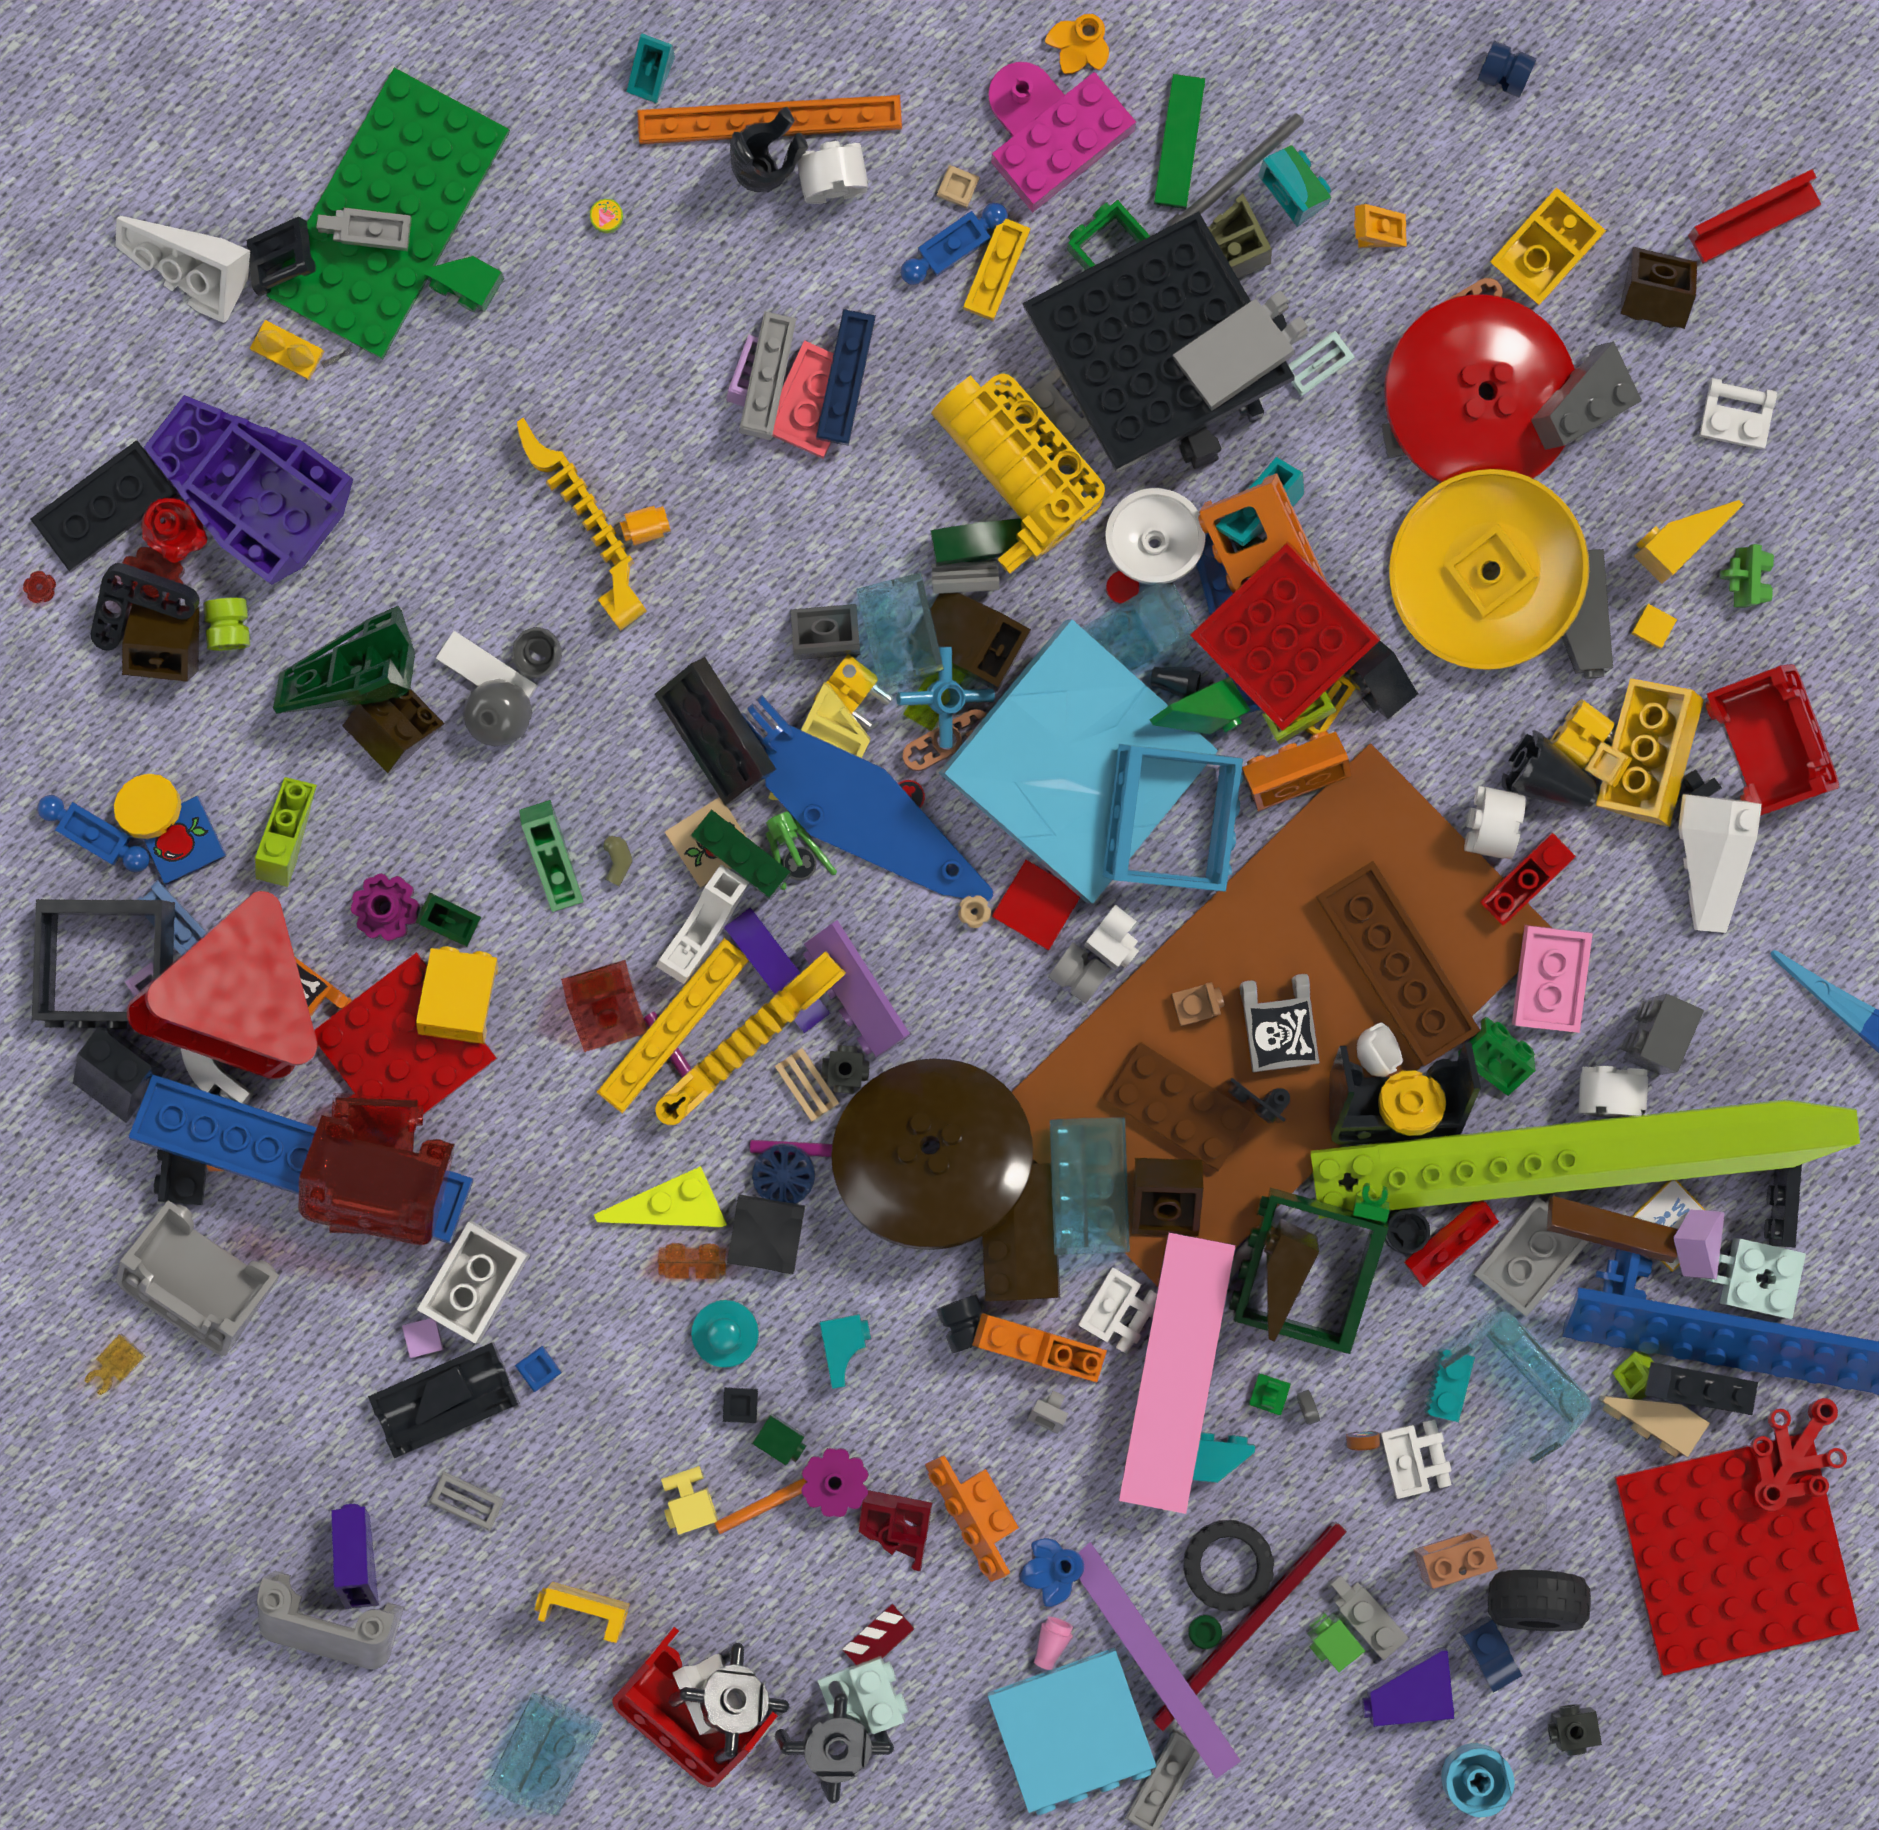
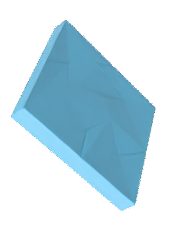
M1068 619L1061 624L941 769L939 774L1086 903L1093 904L1112 881L1102 877L1119 744L1216 754L1218 750L1198 732L1152 725L1149 719L1168 705L1074 620ZM1142 757L1130 858L1207 764Z

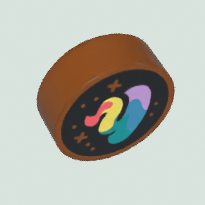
M1376 1431L1346 1434V1446L1350 1450L1358 1451L1376 1449L1380 1446V1434Z

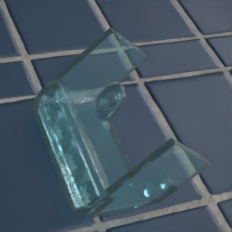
M1497 1306L1483 1315L1440 1364L1445 1369L1472 1351L1485 1336L1492 1341L1563 1418L1528 1459L1534 1464L1564 1445L1590 1414L1591 1402L1580 1385L1507 1308Z

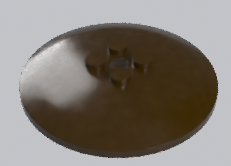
M936 1058L920 1059L900 1064L882 1072L865 1084L853 1096L844 1109L835 1129L831 1152L832 1170L838 1192L844 1204L856 1220L871 1233L892 1244L918 1250L947 1249L966 1244L985 1235L1012 1212L1021 1199L1030 1178L1033 1165V1140L1030 1125L1019 1101L996 1077L981 1068L961 1061ZM932 1140L940 1144L939 1150L934 1154H925L921 1150L923 1144L927 1141Z

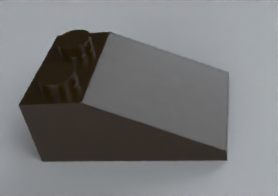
M1280 1219L1277 1227L1271 1225L1263 1242L1266 1245L1264 1252L1266 1253L1268 1339L1273 1342L1276 1341L1319 1254L1318 1237Z

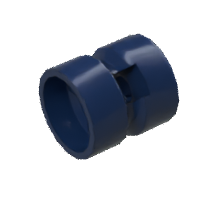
M1494 40L1477 80L1492 87L1500 84L1504 92L1520 98L1537 58L1521 51L1513 54L1511 47Z

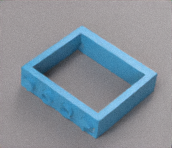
M1119 744L1102 877L1116 881L1226 892L1228 875H1232V867L1230 865L1231 851L1235 848L1236 833L1234 832L1235 818L1240 812L1239 786L1245 776L1241 775L1243 759L1225 755ZM1142 757L1220 766L1206 877L1128 869Z

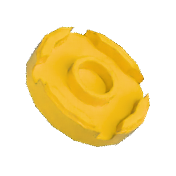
M144 774L136 776L125 783L117 793L114 802L115 818L121 828L135 838L150 839L159 837L167 832L165 829L171 824L174 825L179 818L182 807L180 794L173 784L161 775Z
M1415 1070L1401 1071L1389 1077L1382 1087L1378 1099L1379 1113L1388 1126L1396 1132L1409 1136L1423 1135L1434 1130L1442 1120L1446 1099L1441 1086L1432 1077L1429 1079L1427 1076H1423V1073Z

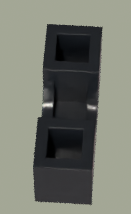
M1651 1362L1645 1395L1753 1415L1758 1382Z

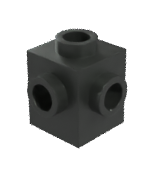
M837 1045V1051H830L829 1058H823L821 1078H828L827 1085L834 1086V1092L854 1094V1087L861 1088L862 1081H868L870 1061H863L864 1054L857 1053L856 1046ZM844 1062L852 1066V1071L849 1075H842L839 1072V1066Z
M1579 1704L1560 1706L1557 1713H1551L1552 1723L1547 1724L1548 1735L1551 1744L1556 1743V1747L1560 1751H1566L1568 1756L1587 1753L1588 1747L1602 1745L1597 1713L1593 1708L1580 1709ZM1576 1726V1731L1570 1734V1730Z

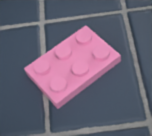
M1524 926L1512 1025L1580 1033L1593 933Z

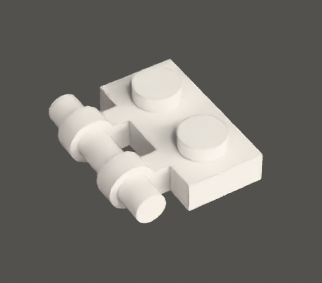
M1112 1267L1078 1325L1106 1342L1109 1341L1114 1331L1119 1333L1122 1337L1116 1348L1128 1354L1133 1343L1137 1344L1142 1336L1139 1333L1148 1318H1153L1157 1293L1149 1290L1144 1300H1140L1135 1295L1142 1284ZM1129 1305L1137 1309V1312L1127 1327L1120 1323V1320Z
M1436 1419L1422 1422L1425 1435L1420 1437L1416 1436L1414 1425L1380 1432L1397 1499L1429 1492L1430 1488L1427 1480L1429 1477L1436 1476L1439 1488L1452 1485L1449 1472L1452 1470L1450 1462L1445 1460L1441 1444L1444 1442L1442 1431L1438 1432ZM1428 1446L1433 1464L1424 1467L1420 1448Z

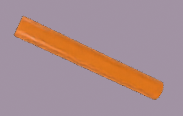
M802 1478L715 1522V1526L719 1534L802 1494V1487L807 1481Z

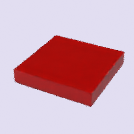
M1025 860L993 913L992 918L1049 951L1080 897L1060 879L1030 861Z

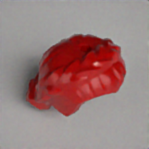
M175 498L157 499L150 504L142 518V539L149 547L161 553L164 558L172 563L182 561L188 553L199 551L207 544L208 539L204 525L189 504ZM161 518H164L163 523L160 522Z

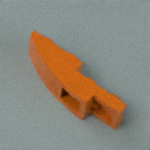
M984 1313L981 1314L972 1346L1094 1382H1098L1107 1352L1105 1349Z

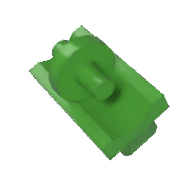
M1751 544L1749 547L1736 548L1735 558H1730V569L1720 571V579L1729 580V591L1734 592V607L1746 608L1772 601L1773 588L1771 584L1761 583V572L1766 573L1772 570L1774 567V555L1762 551V545Z

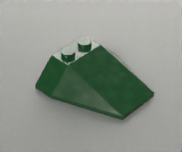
M396 606L370 617L280 672L273 704L274 712L279 714L377 703L389 698L403 696L411 689L415 651L400 607ZM363 630L362 636L353 639L349 642H346L344 644H341L342 642L346 641L347 639L351 638L352 636L356 635L357 633ZM333 648V652L323 655L324 653L328 652Z

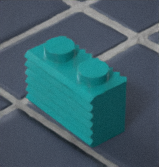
M1440 1348L1437 1350L1440 1355L1436 1356L1438 1361L1434 1363L1436 1368L1433 1369V1372L1435 1374L1431 1376L1433 1379L1430 1382L1431 1388L1428 1389L1430 1394L1426 1396L1428 1401L1424 1402L1427 1407L1423 1410L1428 1415L1459 1423L1475 1357Z

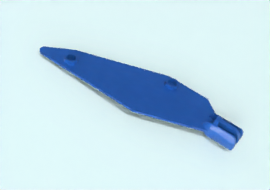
M763 695L757 701L778 724L776 727L753 703L747 709L768 733L766 736L745 713H741L756 738L764 746L765 752L777 769L765 779L766 787L811 836L939 894L959 898L975 897L978 895L987 901L992 899L993 889L884 768L789 725ZM947 865H957L958 873L955 875L948 874L946 871Z

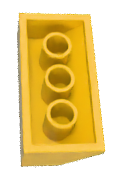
M1630 678L1612 747L1629 756L1632 761L1615 788L1602 781L1596 802L1597 807L1636 820L1670 827L1704 702L1700 695L1692 689Z

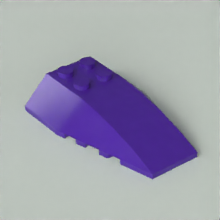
M186 395L180 399L144 446V449L168 480L175 486L182 498L189 504L202 524L213 535L219 546L271 585L306 565L344 516L353 483L352 477L303 441L293 437L290 438L268 427L259 426L245 418L231 415L219 408Z

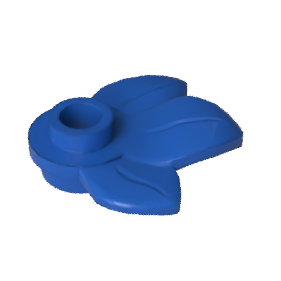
M1049 1538L1036 1540L1031 1544L1036 1558L1029 1561L1023 1567L1019 1578L1029 1587L1042 1589L1044 1606L1052 1607L1064 1602L1070 1596L1073 1582L1077 1581L1084 1572V1561L1078 1552L1072 1549H1063L1056 1540ZM1064 1560L1069 1561L1071 1564L1069 1573L1062 1569Z

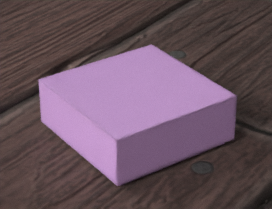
M432 1318L402 1325L410 1358L444 1350L437 1321Z

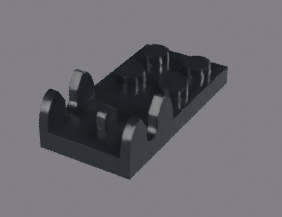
M1802 1164L1792 1168L1774 1170V1183L1768 1186L1766 1196L1767 1205H1772L1771 1219H1766L1764 1224V1238L1769 1239V1245L1796 1248Z

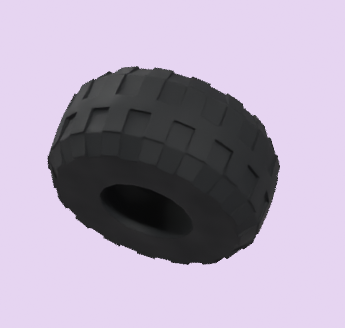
M1507 1570L1496 1573L1489 1582L1488 1614L1493 1622L1500 1626L1530 1631H1574L1582 1629L1590 1618L1591 1592L1585 1579L1581 1576L1547 1570Z

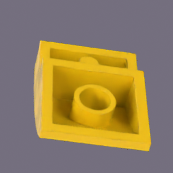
M1556 187L1493 257L1490 263L1535 303L1540 305L1605 234L1606 230Z

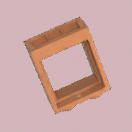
M1473 1530L1413 1549L1422 1580L1432 1589L1498 1569L1489 1538L1479 1530ZM1466 1570L1465 1574L1459 1573L1460 1571Z

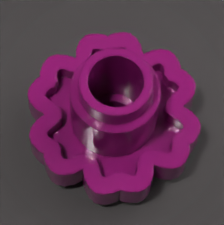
M380 873L374 877L366 878L363 882L364 890L354 892L352 897L351 912L359 917L356 923L357 928L369 938L376 939L382 936L389 942L406 936L408 932L407 925L415 924L420 910V903L412 898L414 895L413 886L406 883L400 876L389 879L386 875ZM383 902L391 903V909L387 914H383L380 910Z
M827 1448L823 1453V1457L812 1456L808 1461V1465L802 1471L803 1478L807 1481L801 1490L810 1507L817 1508L821 1506L822 1514L826 1517H843L848 1507L858 1509L868 1495V1488L863 1484L868 1479V1470L864 1467L861 1458H849V1453L844 1448ZM836 1476L841 1479L842 1485L840 1488L832 1489L829 1486L828 1481L831 1477Z

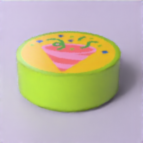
M601 199L592 206L590 220L594 228L599 232L612 233L622 225L623 212L616 201Z

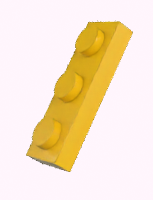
M1006 218L1002 224L996 226L964 303L963 310L994 322L1031 228Z

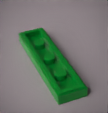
M1173 74L1154 199L1155 205L1187 208L1206 78Z

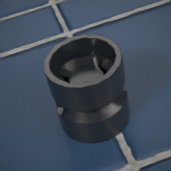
M1405 1209L1396 1210L1388 1215L1387 1223L1389 1228L1385 1238L1387 1246L1400 1253H1415L1424 1248L1430 1237V1225L1422 1214Z
M977 1294L936 1309L940 1322L943 1323L944 1327L951 1329L946 1335V1339L952 1354L974 1347L972 1344L980 1321L978 1317L982 1313V1307Z

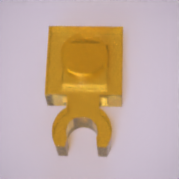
M119 1334L96 1358L103 1365L101 1369L89 1372L84 1381L90 1383L96 1376L101 1377L104 1383L97 1393L103 1395L111 1389L114 1376L120 1382L124 1381L146 1356L123 1334Z

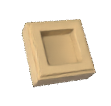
M949 165L938 190L937 197L967 209L980 177Z

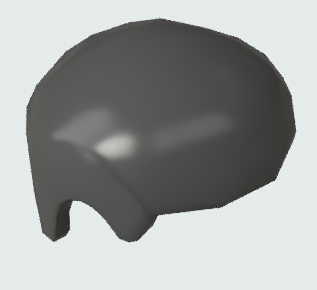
M533 627L522 631L513 644L511 659L518 668L519 674L539 679L551 675L560 665L562 648L560 642L551 631L540 627ZM530 650L545 657V659L541 661L532 658Z

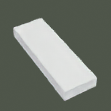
M453 631L436 657L438 661L477 686L486 681L503 679L506 682L521 687L529 699L538 687L535 683L456 631Z

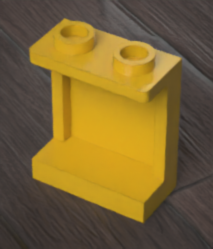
M448 946L440 947V949L431 948L416 1020L418 1034L485 1044L487 1034L486 1021L494 979L499 969L497 958L483 951H475L473 954L459 952L458 949Z
M552 1582L547 1588L543 1587L542 1591L539 1592L534 1611L540 1612L538 1621L545 1622L548 1619L553 1604L608 1619L603 1640L617 1643L622 1635L630 1603Z

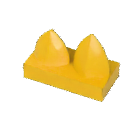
M264 320L249 348L251 351L307 380L311 379L325 352L314 344L267 320Z

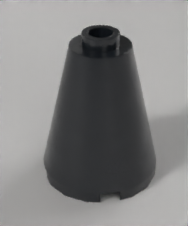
M1533 730V736L1526 734L1516 745L1508 762L1514 763L1510 774L1503 773L1501 786L1508 792L1518 793V795L1576 810L1591 807L1598 796L1596 781L1542 733Z

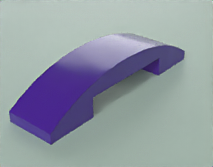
M751 907L724 927L774 994L779 990L782 991L788 982L800 974L799 970ZM819 998L806 1010L799 1011L800 1013L794 1021L803 1033H806L831 1013Z

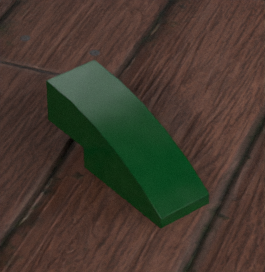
M1022 519L988 521L930 530L936 567L1002 556L1018 542L1016 538L1017 534L1022 530Z

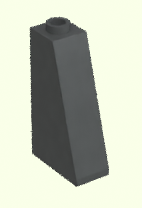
M1604 549L1588 550L1589 580L1586 595L1576 619L1568 631L1561 637L1575 674L1584 673L1585 679L1605 677L1604 672H1608L1613 668Z

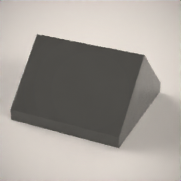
M856 604L790 609L794 660L842 657L848 654L851 656L861 655Z

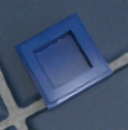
M541 1346L515 1365L534 1393L562 1373L544 1346Z

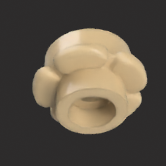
M978 895L964 898L960 903L961 909L958 911L960 921L967 923L970 928L981 927L983 922H987L991 916V909L987 906V900ZM973 908H976L978 910V913L976 915H973L971 913V910Z

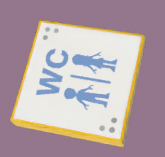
M1669 1180L1631 1217L1679 1229L1690 1209H1705L1677 1180ZM1678 1254L1677 1259L1673 1263L1661 1261L1671 1272L1680 1265Z

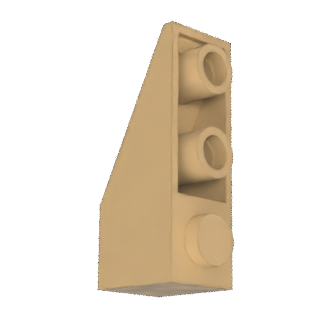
M1600 1395L1598 1398L1599 1401L1605 1404L1602 1409L1604 1412L1618 1421L1624 1416L1633 1422L1630 1429L1646 1439L1653 1435L1662 1441L1659 1448L1675 1458L1679 1453L1688 1457L1710 1424L1678 1403Z

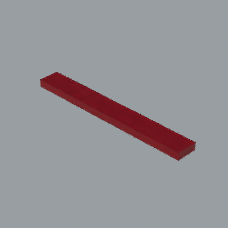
M1336 1521L1332 1522L1186 1680L1196 1695L1347 1533ZM1165 1704L1152 1717L1154 1724L1162 1731L1175 1719Z

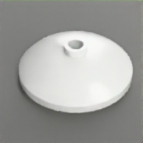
M1149 488L1134 492L1118 503L1108 519L1105 539L1109 556L1123 574L1135 581L1151 585L1176 581L1188 574L1202 556L1205 545V533L1199 523L1198 516L1200 513L1187 498L1171 490ZM1152 539H1157L1161 545L1158 548H1152L1149 542Z

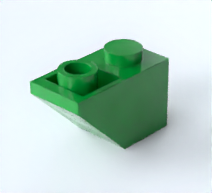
M474 256L429 267L424 273L427 280L430 281L429 287L443 296L450 292L459 298L458 304L471 312H475L477 308L485 312L505 279L501 271Z

